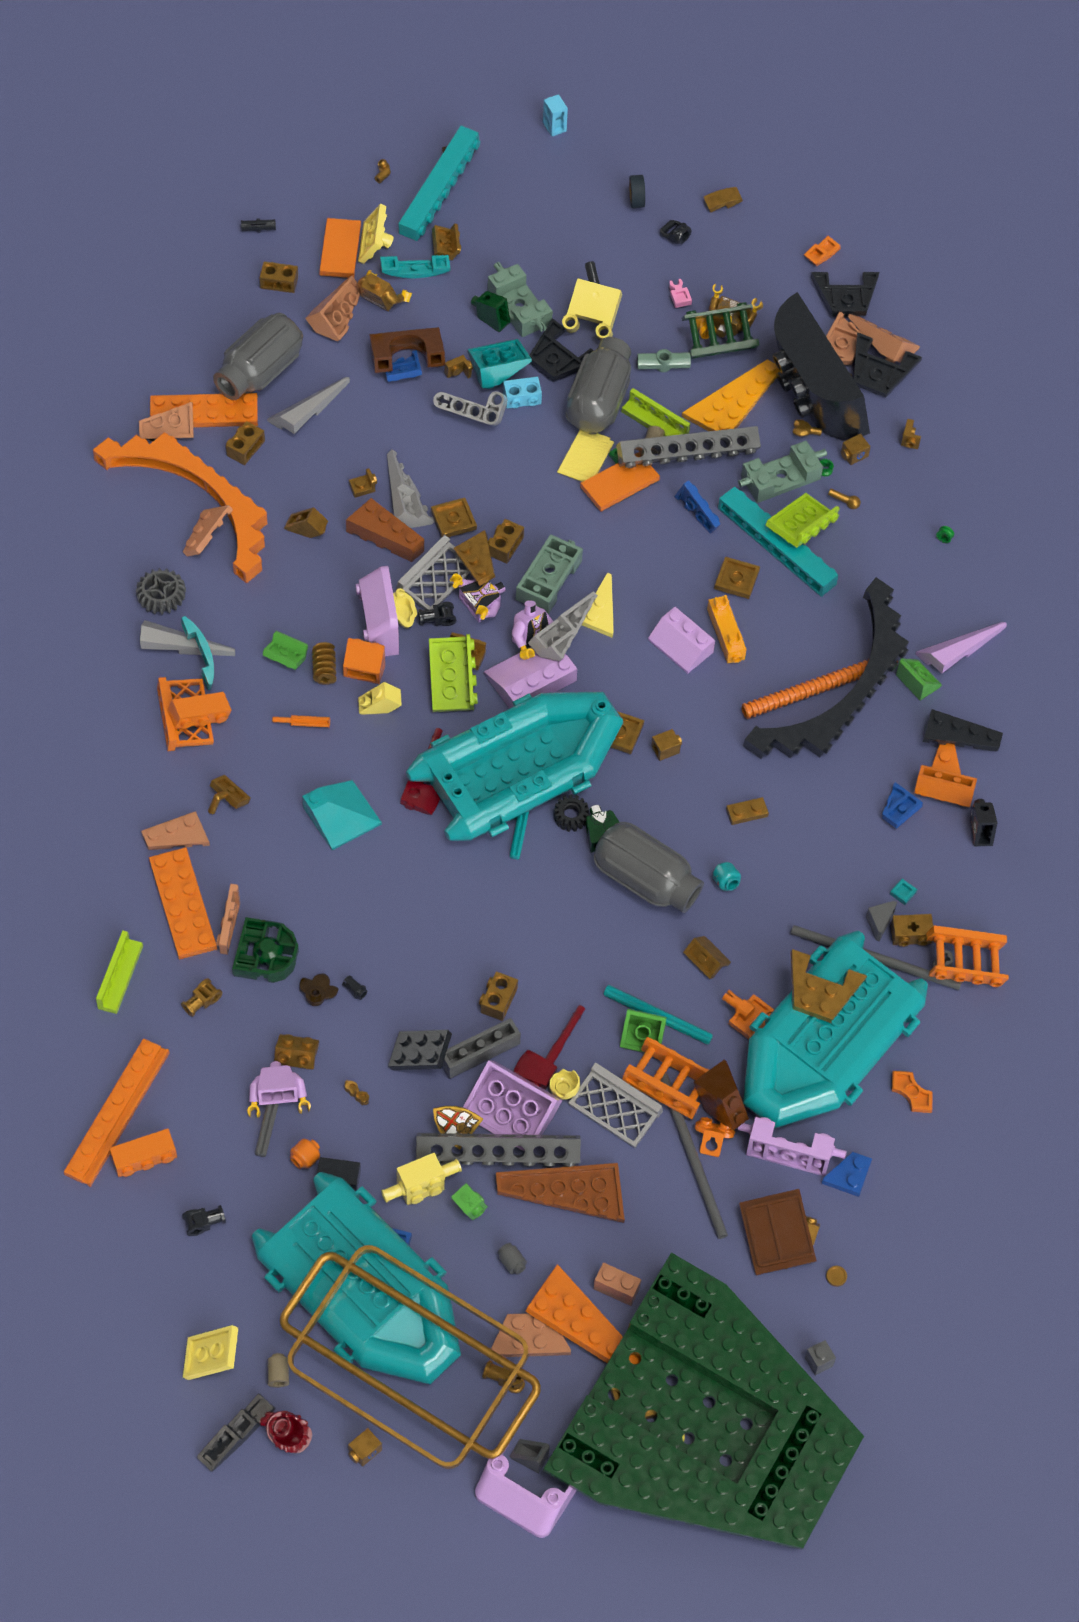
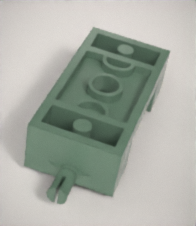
M500 262L495 263L494 268L498 272L488 276V291L507 298L510 322L520 336L525 337L538 330L541 332L545 331L552 320L553 311L544 299L538 301L526 285L527 275L519 264L503 268ZM522 303L524 306L520 307L516 306V304Z
M806 440L792 445L789 455L762 464L760 459L757 458L743 463L742 479L738 480V485H740V488L746 485L756 502L759 503L821 480L823 466L818 458L827 456V451L824 448L815 452ZM784 474L786 477L780 478L777 475Z
M550 534L516 587V600L524 604L526 601H534L537 607L543 608L549 615L557 602V593L568 575L570 573L574 574L581 564L583 548L576 546L573 540L572 542L571 540L567 542ZM553 568L554 571L549 573L546 572L545 569Z

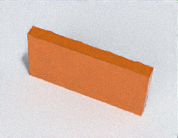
M327 218L320 276L346 278L355 276L361 231L360 220Z
M640 452L634 454L636 457H641ZM619 463L581 482L580 487L601 512L659 481L660 475L651 465L643 466L642 464H636V467L625 468V466H619Z

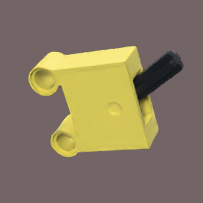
M589 261L585 263L588 281L577 279L567 315L564 316L562 323L565 330L569 333H574L579 329L580 324L577 318L598 323L596 334L601 341L605 337L613 336L612 328L622 298V292L615 288L600 285L595 262ZM569 320H574L575 325L572 327H568L567 322ZM602 329L609 330L606 336L600 335Z

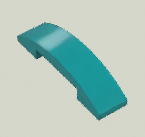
M449 255L431 256V260L398 261L397 256L380 257L382 273L400 278L432 277L446 273L451 269Z
M184 616L181 618L182 628L187 640L191 638L196 640L206 667L202 668L201 675L207 690H210L214 679V662L209 644L200 629Z

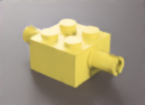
M435 1153L400 1166L397 1168V1184L381 1190L383 1199L387 1203L392 1199L403 1196L406 1204L409 1205L411 1203H420L430 1195L437 1196L444 1190L445 1177L462 1171L460 1163L455 1159L441 1166Z

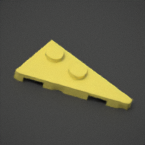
M607 573L596 592L598 596L588 611L582 626L612 638L614 632L612 574Z

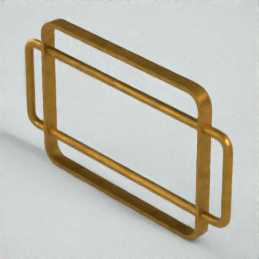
M372 1245L360 1247L350 1260L334 1252L322 1254L316 1260L280 1316L282 1329L297 1339L288 1354V1364L295 1375L445 1469H453L459 1466L471 1449L488 1459L499 1457L510 1443L541 1392L539 1380L531 1373L522 1369L528 1359L529 1349L526 1341L520 1335ZM372 1252L381 1256L518 1341L524 1348L522 1358L517 1365L358 1267L355 1265L356 1262L365 1253ZM332 1260L344 1267V1269L301 1332L289 1324L288 1318L324 1263ZM350 1272L512 1372L471 1438L308 1336ZM303 1343L461 1442L465 1445L464 1449L457 1459L452 1462L439 1460L299 1371L294 1366L295 1354ZM519 1376L532 1385V1391L497 1447L493 1450H488L477 1443L476 1440L516 1377Z

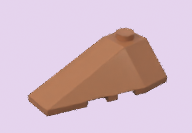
M350 276L306 317V320L316 333L335 341H339L349 329V320L353 317V308L357 305L361 294V288L358 287L355 278Z
M852 314L848 316L864 335L873 338L872 345L880 354L886 356L885 360L892 363H896V361L901 362L906 351L914 354L920 347L903 337L892 334L891 331L881 327L877 328L878 325Z

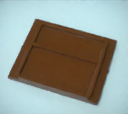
M800 1189L739 1203L756 1276L817 1262Z

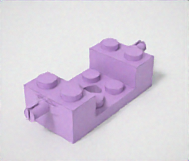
M755 1117L752 1125L743 1123L738 1127V1131L750 1134L746 1155L821 1176L826 1175L831 1157L835 1156L845 1159L847 1152L835 1148V1138L824 1133H815L812 1147H808L800 1142H789L782 1137H772L775 1122L765 1117Z

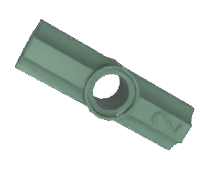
M661 349L657 353L637 354L638 369H657L659 372H667L671 368H690L691 366L690 352L671 353L667 349Z

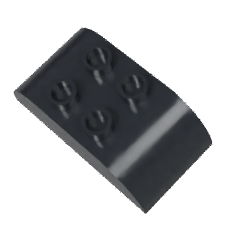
M799 293L793 294L781 305L774 321L778 352L772 354L780 371L776 375L781 387L785 392L793 391L796 397L793 399V404L799 416L804 418L809 415L815 426L821 428L823 433L841 439H850L859 434L862 436L870 434L863 393Z

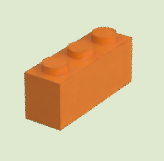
M218 692L173 699L167 711L175 729H186L196 725L205 726L209 723L225 722L232 710L225 693Z
M921 765L914 793L970 807L977 778Z
M168 1128L109 1148L118 1177L131 1176L136 1171L142 1169L149 1170L154 1165L169 1163L177 1158L176 1148Z

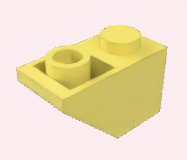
M386 682L381 683L358 697L359 714L390 713L402 705L401 689Z

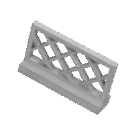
M444 535L398 581L396 590L399 588L404 589L405 593L410 595L414 602L424 610H431L433 605L442 603L456 589L452 586L454 582H448L447 574H463L461 577L465 579L470 572L468 570H460L459 563H462V561L455 553V546L450 543V538ZM451 550L455 554V558L446 559L445 553ZM443 563L444 570H434V564ZM446 563H456L457 570H447ZM444 574L445 582H435V575ZM432 575V582H422V576ZM412 586H420L421 594H414L409 589ZM423 586H433V593H423ZM436 586H446V592L436 593ZM424 598H434V604L431 607L424 602Z
M597 1063L591 1068L590 1074L580 1086L578 1093L568 1103L634 1148L637 1147L653 1122L663 1112L662 1105ZM592 1078L600 1082L601 1089L589 1091L588 1084ZM604 1092H615L617 1100L606 1102ZM602 1093L603 1103L591 1104L590 1095ZM588 1095L589 1105L579 1106L575 1103L579 1097ZM620 1103H632L634 1111L622 1113ZM618 1104L620 1113L608 1115L606 1106ZM604 1106L606 1116L596 1117L593 1115L592 1108ZM646 1112L651 1116L648 1122L639 1124L637 1114ZM635 1114L637 1124L625 1126L623 1116ZM621 1117L623 1127L613 1128L610 1126L609 1119ZM638 1128L639 1135L634 1141L627 1137L626 1130Z

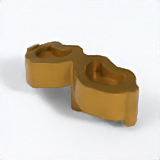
M346 1080L345 1091L349 1092L350 1096L355 1097V1100L360 1102L361 1105H368V1093L359 1091L356 1082Z

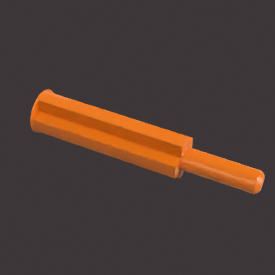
M298 715L272 717L273 722L291 723V726L330 727V717Z

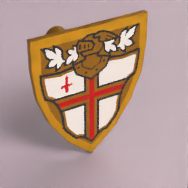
M441 1106L433 1108L434 1121L440 1133L472 1134L483 1120L478 1114L463 1107ZM454 1145L459 1150L462 1148L460 1145Z

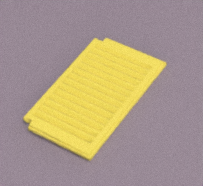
M579 430L557 473L581 482L598 474L614 441L599 433L589 434Z

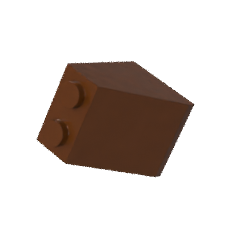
M722 1060L694 1081L704 1111L732 1130H735L749 1119L726 1060Z

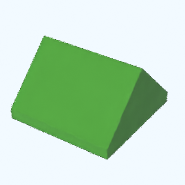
M902 658L899 661L896 676L920 701L942 686L919 660Z
M627 1009L620 1047L643 1052L641 1048L646 1037L662 1044L667 1017Z

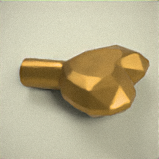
M803 419L794 421L795 428H793V433L799 437L809 434L821 436V428L811 427Z

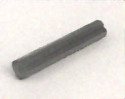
M267 1104L255 1150L257 1156L265 1157L267 1154L278 1104Z

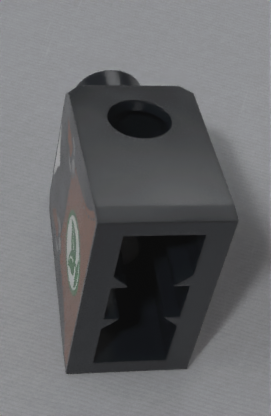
M977 799L974 801L970 817L974 847L993 846L998 824L993 803L985 802L984 799Z

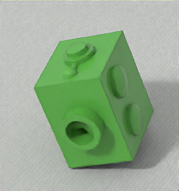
M467 1183L451 1196L456 1204L472 1220L480 1217L488 1207L484 1202V1198Z

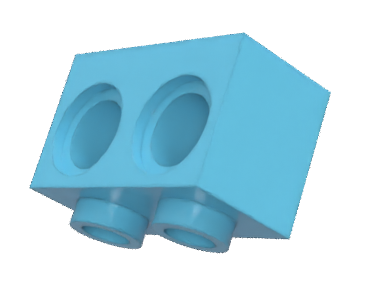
M559 94L544 99L543 124L551 136L567 131L568 108Z
M538 377L503 381V394L506 395L508 400L506 408L535 406L542 403V391Z

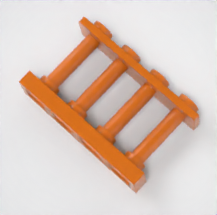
M936 925L926 933L927 940L936 943L937 965L929 971L930 977H935L938 980L952 979L955 982L967 981L976 985L989 984L992 987H1000L1009 979V975L1000 974L998 952L1007 943V935ZM944 943L954 945L955 968L945 966ZM962 945L972 948L973 970L963 969ZM980 948H987L991 951L992 973L981 970Z
M646 1037L641 1048L645 1052L636 1067L628 1065L622 1080L686 1117L693 1119L700 1105L696 1101L699 1096L696 1088L694 1087L689 1097L678 1090L687 1076L697 1080L709 1069H705L693 1060L685 1058L658 1041ZM651 1057L662 1062L654 1077L643 1072ZM669 1066L680 1071L671 1087L661 1082Z

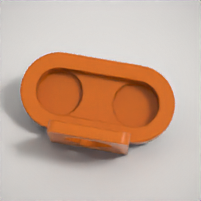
M701 1117L695 1123V1130L704 1133L700 1153L719 1157L723 1138H733L735 1130H732L723 1123H720V1125L712 1123L713 1120L708 1117ZM711 1137H714L717 1143L715 1150H708L706 1148V1142Z

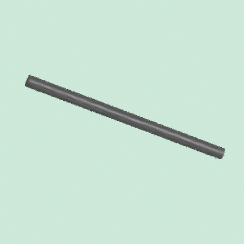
M793 925L791 931L792 935L828 947L836 940L835 938ZM864 949L887 967L959 990L962 982H955L952 979L938 980L935 977L929 976L930 970Z
M665 1073L661 1082L671 1087L672 1084L669 1076ZM670 1108L718 1239H723L728 1234L684 1116Z

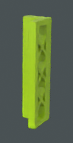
M631 389L629 401L622 407V413L646 428L650 426L662 428L665 432L664 436L689 434V422L636 389Z
M122 930L96 997L99 1010L115 1014L118 1013L143 948L142 942L129 939L127 931Z

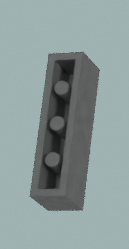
M509 1018L448 1048L442 1066L451 1079L519 1045L521 1033L513 1020Z

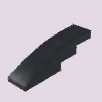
M258 1393L245 1409H241L228 1425L225 1424L198 1454L197 1458L213 1472L261 1425L260 1419L265 1417V1413L273 1412L276 1408Z

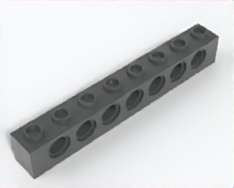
M758 426L620 441L616 445L619 466H625V468L636 467V464L650 466L653 465V462L667 464L671 460L685 462L688 458L702 460L706 456L720 458L724 454L732 457L742 452L750 455L756 453L761 447ZM737 438L743 441V446L737 443ZM720 440L726 443V448L720 445ZM703 442L709 445V450L703 447ZM686 444L692 447V452L686 449ZM672 446L675 449V453H671L668 447ZM651 448H655L658 451V455L652 454ZM634 450H638L641 453V457H636Z
M417 1133L416 1160L434 1153L431 1148L433 1145L438 1144L443 1148V1151L438 1154L435 1153L438 1161H441V1164H447L455 1159L461 1161V1164L472 1165L474 1162H482L483 1165H494V1162H502V1165H514L515 1162H523L525 1166H533L535 1163H543L544 1166H555V1163H564V1166H576V1163H580V1135ZM460 1145L463 1147V1151L460 1154H455L452 1151V1147ZM480 1145L484 1151L481 1154H475L472 1148ZM500 1145L504 1148V1152L497 1155L493 1152V1148ZM516 1146H522L525 1151L523 1154L517 1155L513 1152V1149ZM542 1146L545 1152L542 1155H536L533 1152L534 1148ZM559 1146L566 1150L560 1156L554 1153V1149Z

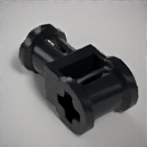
M442 602L433 605L431 610L422 611V609H418L420 625L429 622H435V626H451L455 624L457 620L453 614V603Z
M221 1205L209 1211L201 1208L192 1209L182 1214V1219L185 1220L188 1228L186 1231L188 1236L200 1235L204 1231L210 1230V1225L220 1222L226 1223Z

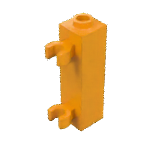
M727 595L708 599L707 611L727 663H737L745 660L746 647L729 605Z

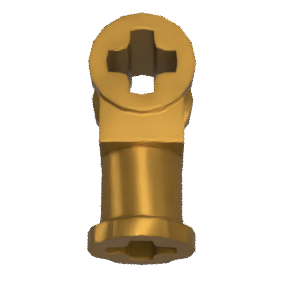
M209 978L204 979L193 990V996L189 1000L181 1003V1006L189 1016L193 1017L195 1012L202 1006L206 1009L221 998L223 992L220 989L217 990L211 984L212 981Z
M489 1360L485 1366L482 1378L498 1381L499 1385L503 1387L512 1372L505 1367L493 1364V1361ZM517 1376V1380L513 1382L508 1391L511 1393L521 1392L525 1387L524 1379Z

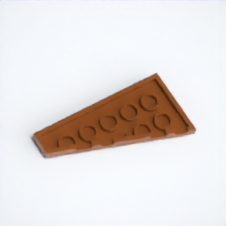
M618 1163L496 1172L497 1195L622 1223L625 1221Z

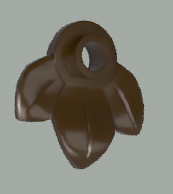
M324 973L317 974L312 980L302 978L300 981V991L305 994L307 1002L312 1006H319L325 999L334 998L339 990L336 986H330V978Z

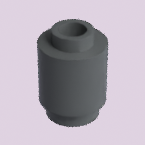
M507 1243L498 1250L499 1259L510 1274L515 1273L518 1275L526 1269L527 1261L515 1245Z

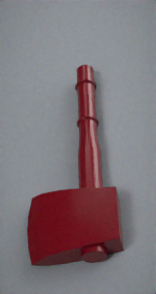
M435 729L431 742L441 737L442 729ZM408 780L400 804L404 805L406 809L432 815L439 803L440 797L433 786L424 784V782Z
M578 1005L546 1058L527 1050L517 1062L513 1072L546 1090L550 1084V1079L557 1072V1066L554 1065V1062L562 1051L566 1040L571 1036V1032L577 1022L581 1019L585 1008Z

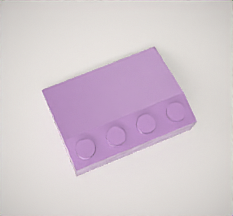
M536 652L534 657L523 660L520 657V653L484 671V675L510 709L514 707L513 701L527 694L534 697L540 693L556 692L577 681V668L566 654L561 661L542 658Z
M488 1060L463 1108L481 1116L483 1120L479 1125L494 1134L542 1135L563 1100L496 1061ZM516 1146L517 1148L525 1151V1149L522 1146Z

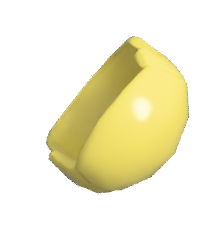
M562 1069L550 1079V1091L560 1099L567 1100L575 1097L579 1091L580 1077L575 1070L567 1071Z

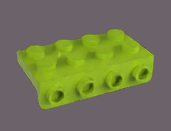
M804 493L768 519L766 526L797 548L802 544H806L812 536L816 537L820 530H825L831 522L835 523L839 517L838 512L840 508L836 506L830 510L809 494Z
M466 634V637L429 638L433 712L474 710V704H478L477 693H473V686H477L476 675H472V668H476L475 657H471V650H475L474 639H470V634Z

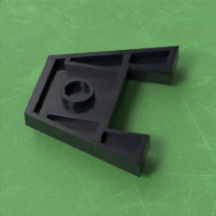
M811 272V278L832 316H837L839 312H842L844 316H849V314L866 316L880 272H863V285H830L828 272Z
M553 318L529 356L532 359V362H530L552 381L578 372L583 357L594 350L590 348L580 357L574 355L556 340L565 332V328Z
M857 332L854 381L860 388L887 397L921 362L922 357L906 351L900 365L869 354L868 351L872 345L873 338Z

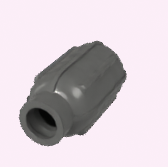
M282 313L271 314L266 318L259 319L224 352L222 367L213 375V381L217 389L230 400H237L244 393L263 390L299 356L303 341L302 331L294 321Z
M605 337L600 341L596 350L583 357L567 397L568 402L565 413L567 420L579 430L589 434H596L615 422L629 386L631 364L629 362L631 348L623 340L615 337Z
M629 822L616 823L604 832L597 843L594 862L598 869L650 904L659 907L672 905L685 913L692 907L703 889L704 882L692 875L691 866L682 855L636 825Z

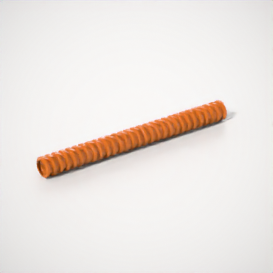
M868 661L858 662L847 668L844 667L842 670L833 671L831 674L827 673L826 676L822 675L821 678L816 677V679L805 681V683L802 682L800 685L796 684L795 687L785 688L784 691L780 690L779 693L774 692V694L763 696V698L760 697L758 700L749 701L747 704L743 703L741 707L742 713L746 719H750L751 716L754 718L756 714L759 716L762 713H767V711H772V709L776 710L777 707L781 708L783 705L787 706L788 703L792 704L793 701L796 703L798 700L807 699L809 696H814V694L818 695L819 693L834 689L835 686L838 688L840 685L843 686L846 683H851V681H856V679L859 680Z

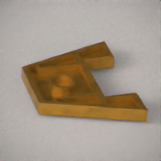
M792 949L790 953L793 1010L831 1023L866 980L867 975L848 969L842 986L806 973L811 955Z

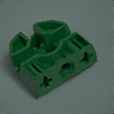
M245 917L232 967L233 975L257 980L261 975L264 978H268V982L271 983L285 980L294 971L299 953V946L294 932L280 922ZM274 926L276 929H279L277 938L268 937L269 927L272 928ZM249 943L255 944L253 956L247 955ZM259 950L262 952L261 957L257 954ZM282 954L292 955V957L283 956ZM263 962L270 965L268 970L260 969Z

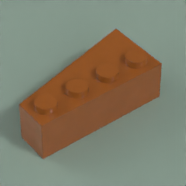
M372 498L346 519L347 533H354L360 536L362 540L376 543V546L382 549H389L391 553L410 562H413L424 552V538Z

